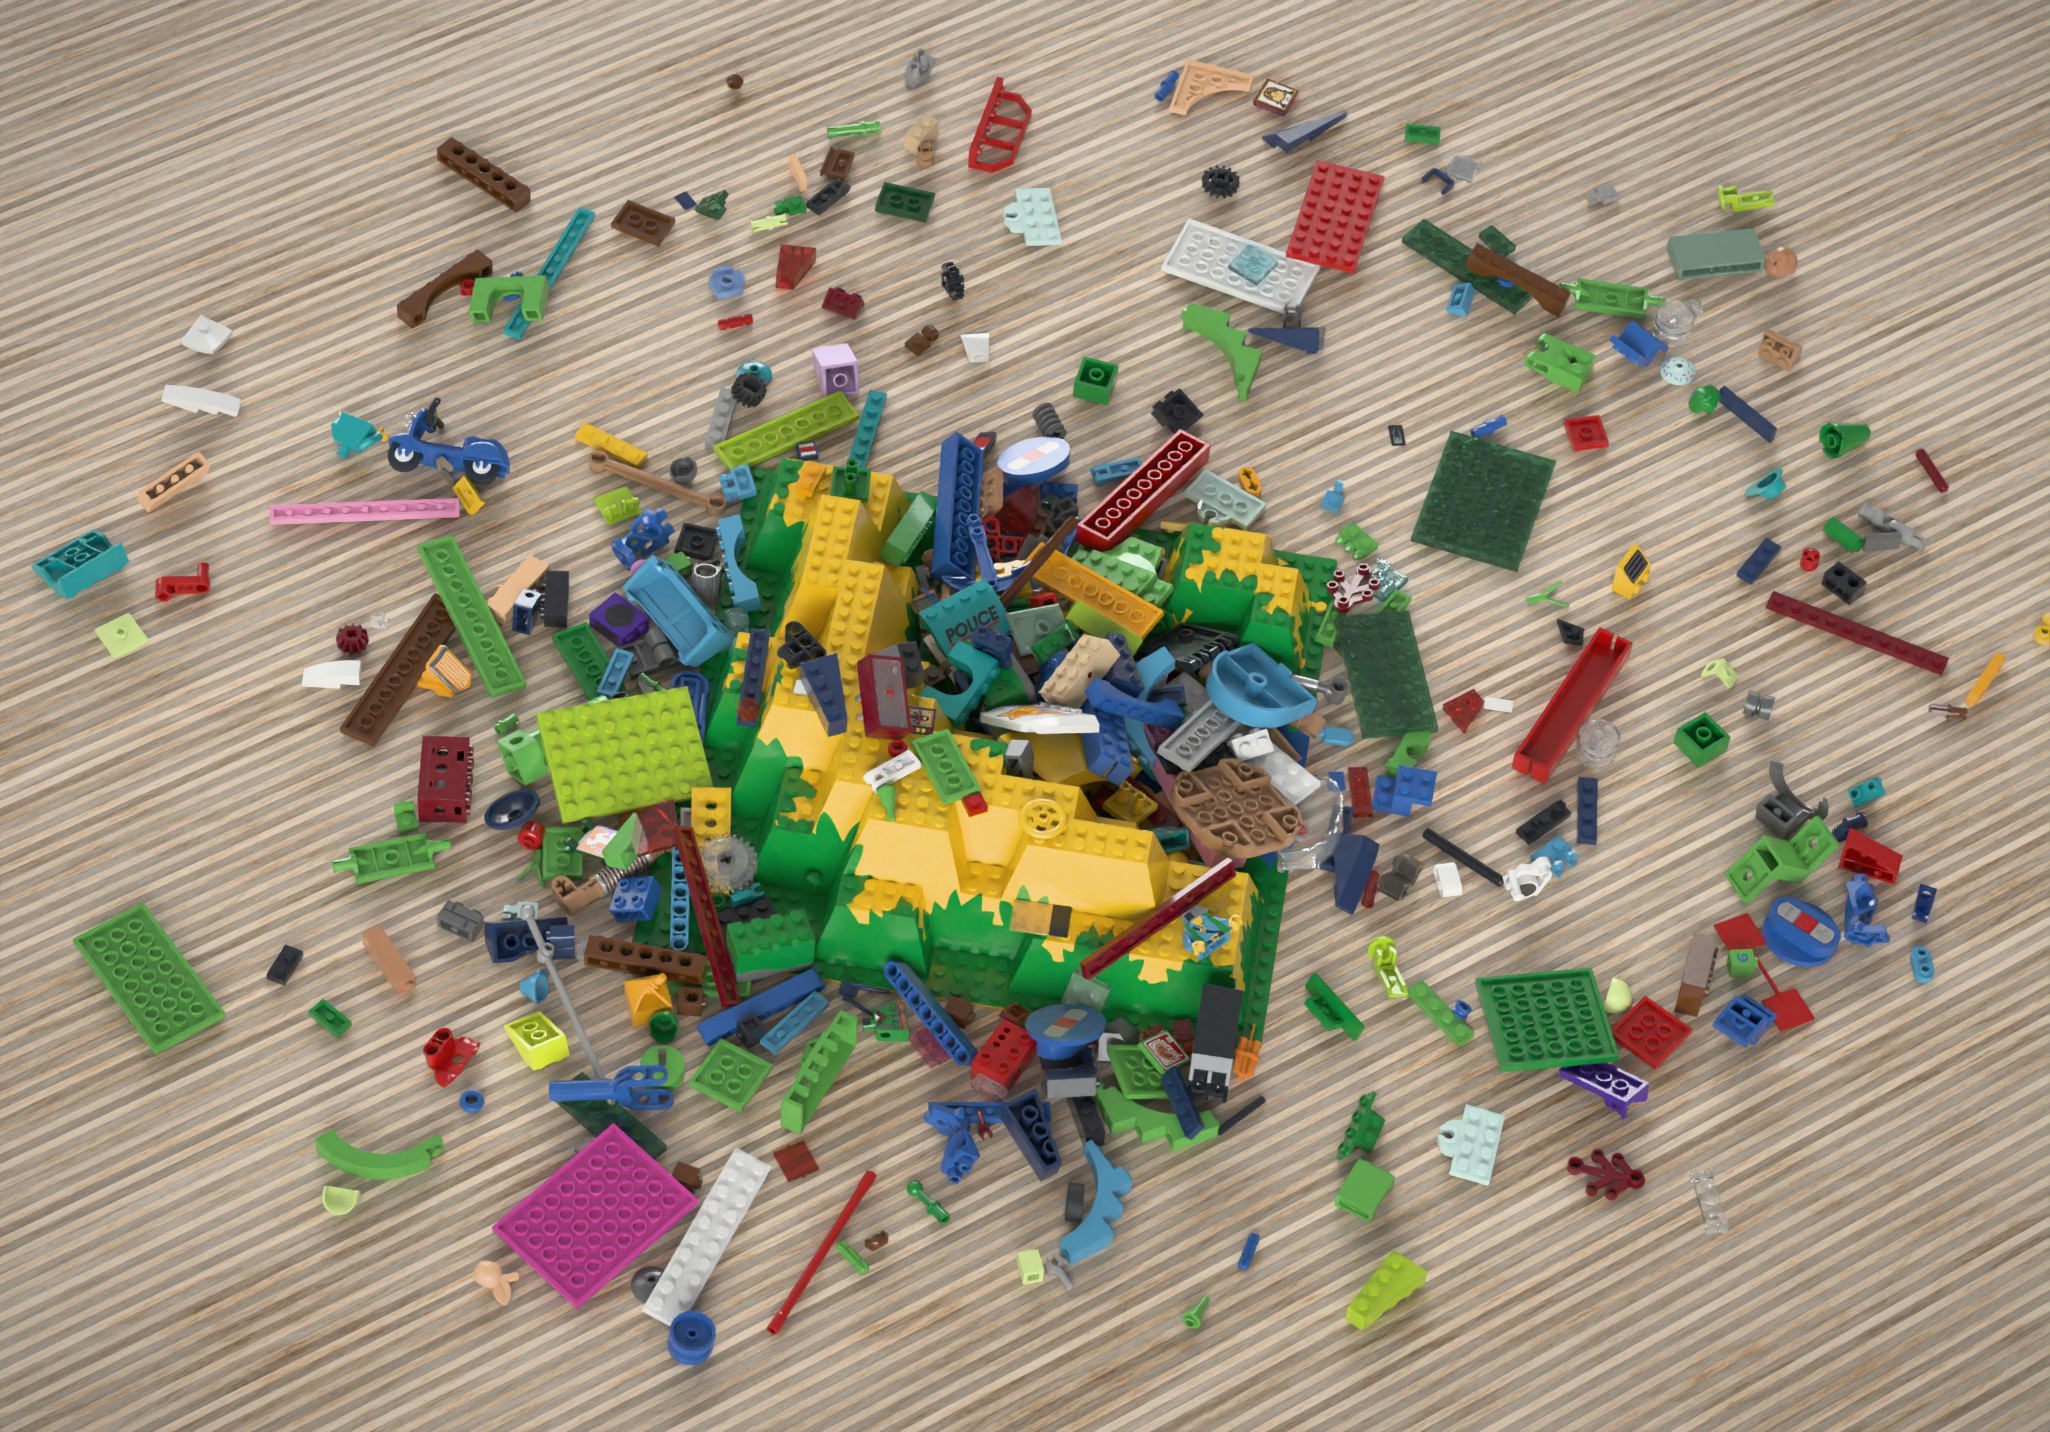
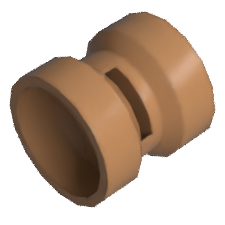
M921 143L917 147L916 163L920 167L927 168L933 164L934 147L931 144Z

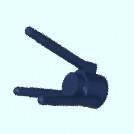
M843 980L839 988V995L843 996V1001L849 1002L872 1016L870 1010L851 998L857 996L859 989L877 993H890L889 990L875 988L867 984L853 983L847 980Z

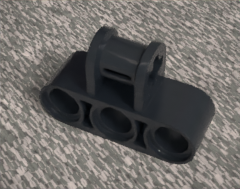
M791 621L785 626V644L779 648L777 656L783 658L790 669H794L800 663L827 656V652L802 624Z

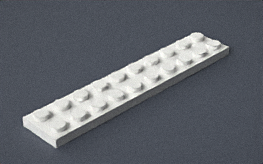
M1185 671L1161 688L1184 686L1187 706H1184V708L1188 712L1191 709L1195 711L1200 710L1210 700L1206 688ZM1242 723L1223 742L1227 745L1232 740V736L1241 733L1243 736L1249 735V731L1255 728ZM1273 743V752L1242 762L1250 766L1255 764L1265 770L1272 777L1270 784L1289 805L1298 804L1320 787L1318 779ZM1229 746L1228 749L1232 754L1233 758L1235 759L1233 750L1231 746Z
M738 1148L734 1149L645 1303L642 1312L671 1326L676 1316L691 1310L772 1166Z

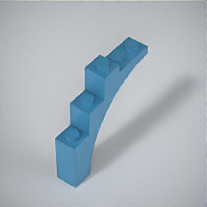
M1165 646L1136 663L1145 687L1136 699L1146 702L1153 688L1164 676L1174 670L1175 659ZM1124 717L1129 748L1138 754V759L1143 766L1146 765L1149 770L1154 768L1157 758L1148 744L1143 722Z
M1093 1140L1085 1143L1084 1155L1091 1165L1096 1180L1097 1196L1085 1220L1060 1241V1252L1070 1265L1112 1244L1114 1230L1110 1223L1122 1217L1123 1203L1120 1197L1131 1192L1133 1182L1129 1172H1125L1121 1166L1115 1169L1110 1160L1107 1161L1099 1145L1096 1146Z

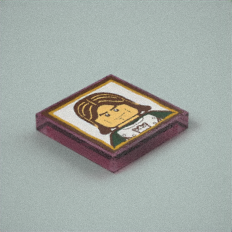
M1267 78L1253 100V105L1285 117L1298 96L1299 90Z

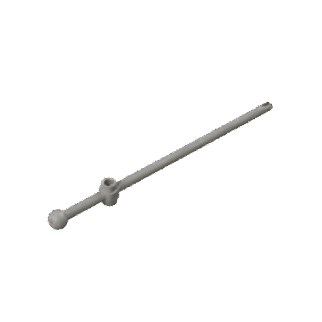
M529 905L524 906L520 909V917L527 921L539 949L536 959L539 963L547 965L597 1079H606L553 962L554 946L551 943L544 942L534 919V908ZM607 1099L610 1105L615 1104L616 1100Z

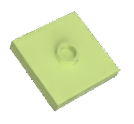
M129 613L95 629V633L114 659L148 643V638Z

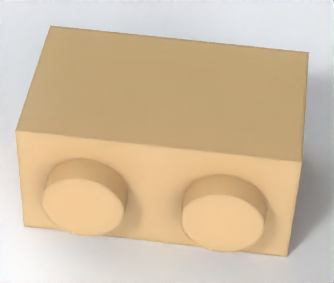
M924 113L905 133L904 149L917 155L919 144H930L938 136L939 120Z

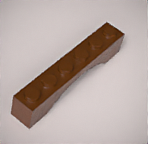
M1478 243L1469 254L1464 267L1480 276H1495L1515 283L1531 294L1544 310L1557 317L1560 316L1566 307L1571 292Z
M478 249L468 254L460 262L455 263L447 271L442 272L434 280L429 281L411 296L400 301L397 305L398 318L410 328H415L426 320L430 306L442 293L460 285L464 280L471 279L475 281L476 278H486L492 274V260Z

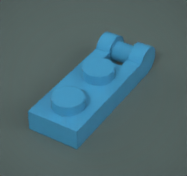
M1140 457L1094 466L1090 469V472L1095 477V485L1101 487L1106 483L1128 478L1142 465Z

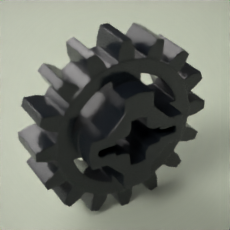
M1216 165L1215 169L1209 167V171L1205 170L1204 175H1202V188H1205V193L1210 192V196L1216 195V198L1222 196L1225 199L1226 195L1232 197V194L1237 193V189H1239L1240 177L1236 176V171L1231 172V167L1225 169V165L1222 168Z
M951 261L942 264L940 274L942 287L953 301L963 299V292H965L963 274L959 272V269Z

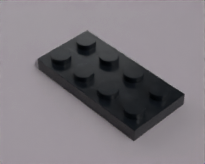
M1222 742L1202 761L1199 767L1192 771L1217 766L1221 759H1234L1226 743ZM1155 743L1153 749L1166 774L1175 775L1183 771L1178 765L1158 754V748L1163 743Z

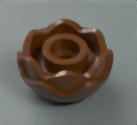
M883 1230L880 1234H875L870 1239L864 1241V1246L871 1251L879 1249L888 1244V1233Z

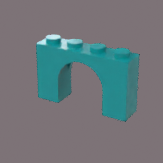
M958 640L948 654L950 665L972 676L973 682L969 689L959 695H946L927 685L919 696L935 699L952 726L956 729H959L961 724L967 721L970 711L977 707L982 694L988 691L991 681L996 679L1000 673L997 659Z

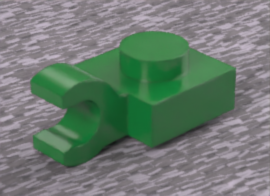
M801 195L784 198V202L781 200L774 202L776 206L774 212L776 215L788 212L789 216L806 213L807 210Z

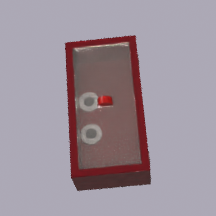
M873 654L866 655L857 662L860 693L855 696V701L861 702L862 712L857 715V719L864 722L865 737L901 740L912 732L903 658Z

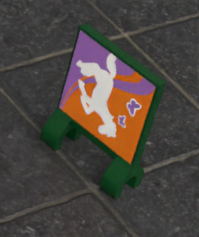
M586 817L580 822L581 825H585L582 829L583 833H585L584 837L578 843L573 838L567 837L563 841V844L567 845L565 852L568 854L577 852L605 862L601 851L618 831L597 825L593 820Z

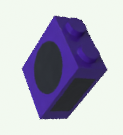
M615 592L589 614V626L619 647L635 642L640 635H644L648 631L649 616Z

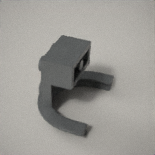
M1771 761L1769 774L1779 794L1775 797L1769 794L1757 804L1755 818L1782 840H1785L1808 819L1812 820L1815 816H1819L1822 821L1826 819L1829 806L1825 797L1822 802L1819 801L1818 808L1809 807L1801 802L1785 782L1783 776L1784 764Z

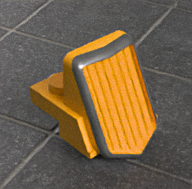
M440 645L426 663V670L422 673L417 685L420 688L435 690L438 696L452 698L455 694L463 693L471 688L472 672L447 646Z

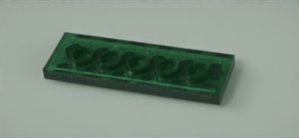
M581 1072L572 1080L591 1079L585 1073ZM607 1100L555 1101L596 1138L614 1123L654 1160L667 1150V1145L617 1101L611 1105Z

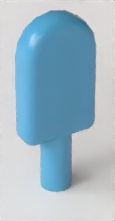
M1324 726L1318 738H1323V743L1348 746L1353 743L1354 734L1349 729Z

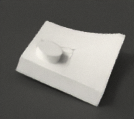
M200 315L181 340V344L198 352L214 354L232 336V330Z

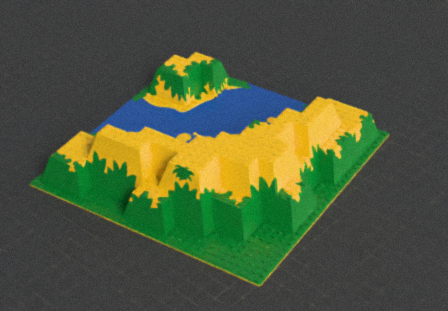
M782 458L775 470L751 468L750 473L757 495L743 499L740 517L746 541L738 554L737 567L748 579L756 583L762 609L740 614L738 607L734 608L732 596H735V593L731 594L729 587L732 579L728 580L725 570L714 615L735 639L729 646L701 665L700 674L705 676L709 682L703 749L713 787L731 788L730 852L733 853L735 860L747 858L754 884L760 883V889H757L756 892L764 891V897H769L776 914L786 915L791 910L804 908L815 938L814 966L783 974L798 976L815 968L823 981L841 984L843 980L899 993L884 975L886 963L899 961L909 965L937 1000L949 1001L953 995L974 1004V1006L1029 1015L1036 1010L1053 1005H1081L1100 1012L1105 1017L1106 1024L1123 1018L1139 1029L1140 1033L1156 1035L1162 1030H1167L1175 1039L1193 1042L1195 1040L1203 984L1243 990L1235 1048H1238L1240 1037H1246L1250 1040L1254 1024L1256 1025L1252 1041H1260L1262 1045L1293 843L1284 849L1247 858L1243 867L1235 868L1236 877L1196 904L1197 906L1208 908L1207 913L1211 916L1230 919L1232 916L1239 915L1243 922V925H1238L1237 931L1230 929L1229 942L1201 961L1194 953L1187 952L1184 949L1182 937L1186 924L1182 921L1183 916L1181 915L1091 980L1084 979L1080 961L1212 868L1170 861L1155 834L1147 831L1157 828L1147 818L1137 825L1134 822L1118 820L1102 809L1103 803L1118 792L1116 790L1118 785L1110 781H1096L1079 786H1070L1047 782L1034 770L1032 779L1010 776L1005 759L1008 744L996 741L993 735H986L973 722L971 713L968 714L967 721L961 724L959 729L954 728L935 699L919 697L926 687L924 683L923 687L907 689L908 705L936 709L933 733L949 729L981 788L980 792L988 806V812L969 817L962 804V799L943 805L921 764V768L890 784L896 788L894 808L896 820L889 822L886 810L877 793L872 790V785L867 784L863 778L869 771L893 759L888 753V746L893 740L865 737L864 722L857 719V715L862 712L861 702L855 701V696L860 693L857 661L868 654H875L895 644L916 641L923 670L933 664L937 668L940 666L939 663L929 656L931 651L923 641V638L928 636L926 631H922L919 624V614L915 615L911 606L913 598L923 594L920 590L921 585L915 567L923 564L921 559L924 555L923 553L933 549L935 519L906 563L901 562L897 568L878 557V555L919 493L903 491L894 475L871 472L868 503H861L860 500L830 496L833 465L821 464L827 466V471L812 498L794 492V487L808 464L807 461ZM1002 507L993 517L997 518L1000 522V534L1023 537L1033 511ZM1047 514L1051 515V522L1045 537L1051 539L1069 517ZM1192 522L1181 535L1137 528L1133 532L1140 535L1139 540L1144 539L1162 548V558L1168 559L1164 581L1172 584L1174 590L1162 603L1161 607L1168 610L1174 617L1175 623L1174 625L1172 624L1171 628L1184 622L1235 634L1239 637L1240 643L1228 650V652L1254 642L1278 665L1283 663L1292 674L1319 681L1324 644L1314 640L1332 600V594L1327 591V583L1334 581L1337 560L1273 550L1266 534ZM987 523V529L992 530V525ZM1009 544L1008 547H1005L1006 550H1010ZM999 556V563L1013 562L1015 557ZM934 576L931 578L930 584L935 586L936 593H941L943 581ZM1030 579L1031 588L1034 590L1038 589L1040 584ZM796 621L802 624L823 646L827 655L837 653L847 712V732L828 737L809 697L794 693L796 680H800V665L790 669L787 666V662L777 656V651L785 644V626L788 622ZM751 628L770 630L756 728L737 726V715ZM1201 668L1189 674L1206 688V683L1201 681L1199 676ZM945 675V682L934 688L946 695L958 694L956 685L948 675ZM1307 690L1312 696L1316 698L1317 692ZM909 708L911 712L909 711L910 715H916L913 714L914 712H917L919 715V709ZM921 710L922 716L929 717V721L922 720L919 725L916 724L918 721L913 722L912 720L915 719L910 718L911 725L932 727V722L931 726L928 725H930L931 714H934V711ZM1292 724L1277 727L1302 757L1297 763L1305 769L1310 737L1300 729L1292 726ZM909 733L901 740L905 742L908 750L910 749L917 757L911 742L927 735ZM1142 769L1135 777V780L1152 796L1163 790ZM1036 799H1048L1058 803L1067 815L1065 829L1061 834L1050 839H1037L1028 835L1019 823V814L1023 806ZM692 800L666 804L664 814L672 821L674 827L681 825V808H691ZM710 803V804H708V805L706 806V808H716V807H717V806H716L715 804H713V803ZM1040 807L1033 809L1034 812L1042 810ZM1051 808L1048 810L1052 815L1056 813ZM1027 817V822L1033 823V817ZM1053 820L1051 825L1056 827L1059 822ZM1037 827V830H1038V831H1045V830H1046V829H1040V828ZM1191 844L1190 848L1179 850L1185 853L1189 860L1204 863L1198 850ZM664 852V854L654 860L649 872V876H654L662 887L652 920L637 921L632 943H642L648 946H660L670 949L672 852ZM707 856L705 858V861L709 863H712L716 860V858L713 856ZM740 864L746 886H750L744 864ZM735 865V871H734V872H735V875H736V879H737L739 888H741V887H742L741 881H740L739 874H738V871H737V868H736V865ZM815 871L821 876L820 887L812 889L805 883L804 878L807 876V872L812 873ZM712 873L706 874L707 880H713L715 875ZM731 875L730 896H724L725 901L727 902V906L725 909H722V911L731 908L730 897L735 892ZM690 896L689 953L707 956ZM1014 899L1072 907L1068 937L1063 938L1010 930Z

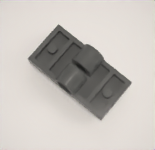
M659 628L650 630L646 634L645 639L618 647V649L634 653V660L628 671L631 679L638 678L642 673L649 675L682 665L678 659L680 657L678 655L679 650L663 633L662 629Z

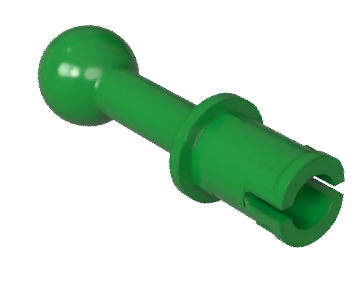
M913 1180L908 1183V1194L914 1197L917 1196L927 1206V1213L929 1215H933L941 1225L946 1224L950 1220V1214L942 1208L938 1200L933 1201L923 1191V1186L919 1181Z

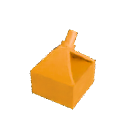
M661 973L624 981V996L633 1027L648 1024L649 1019L655 1012L661 1010L672 1012V1003L666 985L667 977L665 974Z

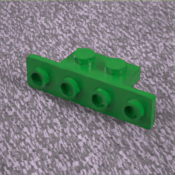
M1313 973L1305 985V988L1313 997L1307 998L1304 1005L1328 1031L1342 1028L1353 1041L1357 1040L1365 1026L1317 973Z
M1372 1091L1360 1097L1358 1101L1359 1106L1351 1117L1352 1122L1344 1133L1345 1138L1338 1147L1337 1160L1340 1161L1350 1156L1355 1144L1367 1154L1373 1151L1385 1123V1119L1371 1109L1377 1094L1376 1092Z

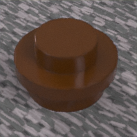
M732 74L726 78L727 86L731 89H740L744 82L743 78L737 74Z

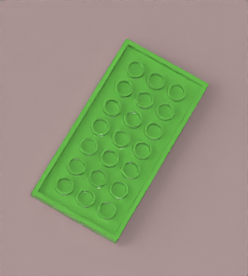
M143 902L73 939V944L155 1055L226 1017L224 1010Z

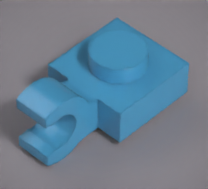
M1336 481L1333 492L1327 490L1322 500L1321 508L1338 514L1345 498L1344 495H1341L1344 489L1343 481Z

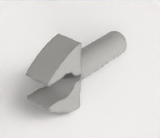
M1054 1254L1053 1259L1058 1264L1057 1267L1052 1265L1047 1258V1275L1057 1274L1068 1290L1072 1289L1074 1284L1063 1270L1067 1266L1068 1261Z

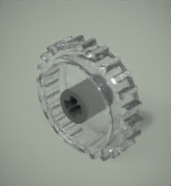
M726 833L725 837L718 834L717 839L712 836L710 837V843L705 840L704 847L699 846L710 890L715 887L716 892L722 889L724 893H727V890L731 889V892L734 893L735 888L742 890V884L748 886V880L753 881V874L757 873L756 867H758V861H756L757 854H754V847H750L749 841L743 843V837L738 840L736 839V834L733 837H729L728 833Z

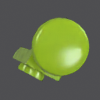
M1722 185L1718 186V199L1722 211H1726L1725 204H1732L1733 213L1775 206L1772 191L1763 190L1737 194L1736 185L1729 186L1728 188H1722Z
M1388 936L1374 939L1369 944L1367 952L1369 957L1374 960L1373 968L1388 998L1408 996L1406 984L1395 964L1397 958L1395 941Z

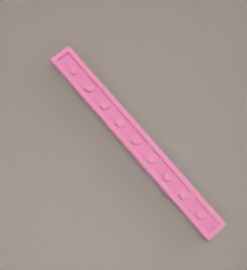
M459 498L270 505V525L460 517Z

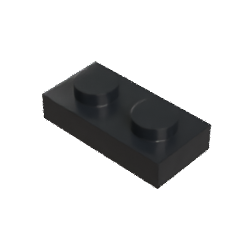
M285 944L267 972V979L285 986L303 958V951Z

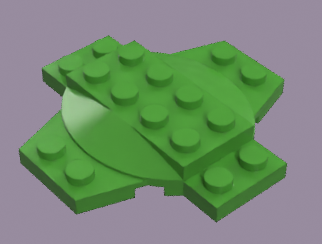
M1134 537L1128 538L1110 551L1099 552L1093 550L1089 553L1079 549L1071 558L1158 608L1174 590L1172 584L1157 579L1156 571L1163 556V549ZM1071 602L1068 611H1070L1074 603Z

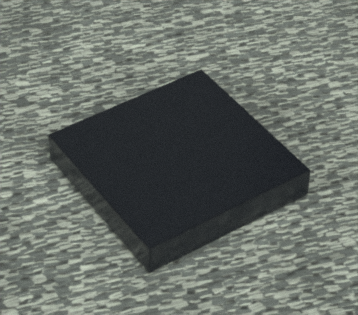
M683 523L674 553L677 554L682 551L689 558L702 561L711 560L718 541L717 530Z

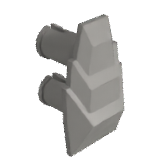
M923 48L918 49L906 67V86L915 88L926 77L928 78L932 71L936 58L927 55L925 49L924 53Z

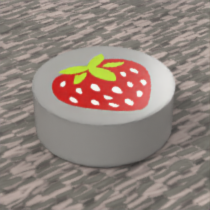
M1301 821L1296 841H1304L1310 834V828L1305 822Z

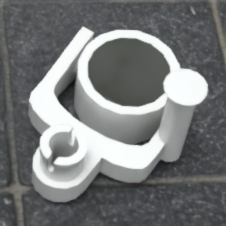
M1540 857L1532 864H1520L1514 870L1507 871L1508 874L1503 876L1506 890H1510L1512 897H1514V901H1520L1539 894L1552 876L1549 858Z

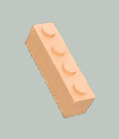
M198 451L140 490L137 500L149 514L208 474L210 464Z
M531 555L520 563L519 568L509 575L505 584L500 585L496 594L486 602L495 621L504 626L508 624L513 618V604L523 589L538 590L540 588L542 578H546V570H549L548 564Z

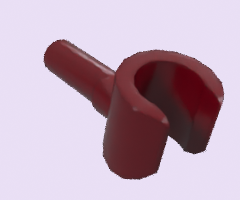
M977 1111L980 1122L978 1135L984 1140V1134L987 1132L988 1136L992 1138L993 1133L986 1126L982 1111Z

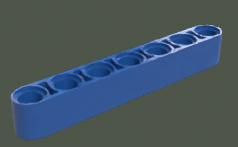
M899 961L886 963L884 966L886 978L955 1063L961 1066H972V1060L978 1054V1050L909 965Z
M815 968L810 969L702 1022L697 1027V1030L707 1046L714 1045L720 1038L724 1040L736 1034L737 1022L754 1013L760 1021H763L805 1000L813 991L821 992L826 987V984Z

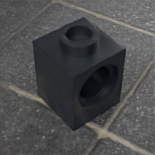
M752 1013L739 1020L736 1027V1036L744 1046L749 1049L760 1043V1039L765 1035V1027L756 1015Z

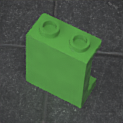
M1358 1159L1336 1195L1335 1206L1371 1223L1388 1190L1392 1189L1395 1176L1386 1170L1373 1166L1368 1161Z

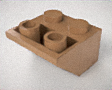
M1766 329L1758 355L1790 371L1800 359L1803 347L1772 330Z

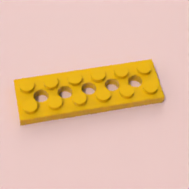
M692 787L691 827H693L705 873L715 875L713 880H708L711 894L730 896V875L725 876L718 872L717 857L723 851L730 852L731 788ZM710 803H713L717 806L714 810H708L706 808V806ZM708 821H714L716 826L710 828L705 824ZM713 838L716 840V843L708 845L705 843V840ZM707 856H713L716 858V860L712 863H709L705 861V858Z

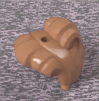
M1787 247L1776 248L1766 258L1764 269L1771 277L1784 278L1788 273L1794 274L1796 272L1795 269L1798 265L1797 256L1794 251Z

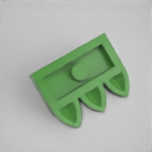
M1354 522L1341 529L1335 540V544L1346 543L1344 552L1355 551L1353 560L1365 558L1377 550L1379 545Z

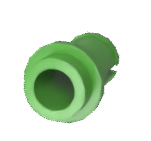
M512 713L507 718L496 721L494 729L497 734L504 735L507 733V730L519 724V719Z

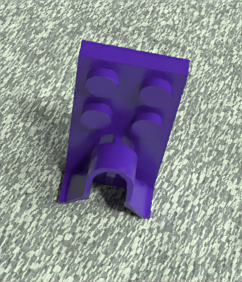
M1609 1063L1564 1066L1559 1070L1560 1077L1603 1097L1604 1103L1612 1110L1617 1111L1621 1119L1626 1118L1627 1107L1631 1103L1645 1102L1648 1098V1082Z

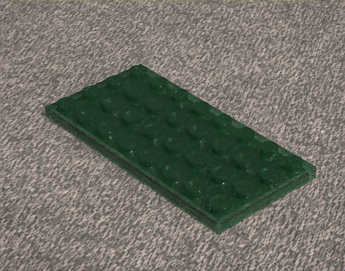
M1409 610L1335 617L1334 623L1362 739L1401 736L1407 733L1438 732V724Z

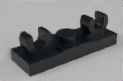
M1557 800L1517 828L1516 834L1530 845L1569 818L1571 811L1566 808L1567 804L1564 801Z

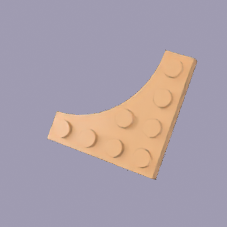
M1187 59L1169 112L1187 115L1195 102L1214 92L1224 90L1249 92L1254 75Z

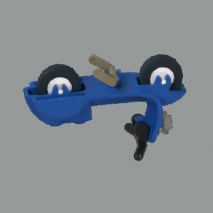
M439 397L433 399L428 410L422 408L417 414L410 412L409 415H406L405 426H408L409 433L396 434L388 439L390 446L388 461L390 466L399 472H410L417 468L419 464L434 467V469L437 468L438 474L450 485H455L456 482L446 470L448 472L453 470L466 472L468 478L476 484H488L496 479V477L504 478L505 474H510L508 454L501 443L495 439H480L476 436L465 437L463 447L421 440L425 431L434 433L437 427L440 429L444 428L443 421L437 415V407L441 402Z

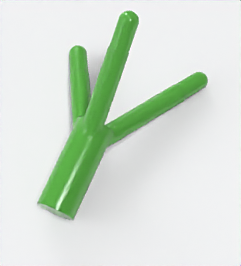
M1558 581L1543 593L1526 597L1528 605L1543 600L1567 608L1570 606L1567 603L1546 597V595L1562 584V581Z
M537 849L535 851L531 864L518 876V880H521L532 868H536L541 887L545 886L539 867L543 855L542 850Z

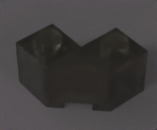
M1070 496L1053 502L1045 525V537L1051 539L1070 516L1078 519L1079 508Z
M1405 853L1399 854L1392 862V871L1380 877L1378 891L1396 901L1403 900L1407 895L1408 887L1415 884L1425 864Z

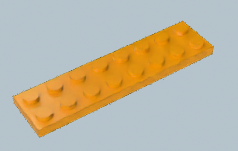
M1040 542L1022 565L1031 561L1044 547L1045 543ZM1057 550L1053 552L1031 578L1072 603L1079 599L1143 640L1164 615L1163 610Z

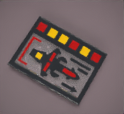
M909 706L911 734H933L936 709Z

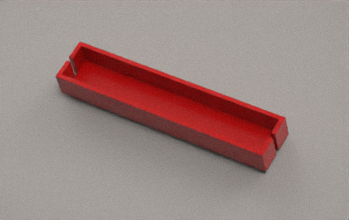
M1601 627L1597 629L1514 754L1512 769L1526 776L1529 773L1531 778L1546 785L1630 657L1632 642L1617 636L1614 649H1611L1614 633Z

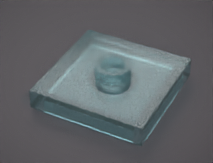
M1249 244L1228 264V269L1257 286L1278 265V261Z

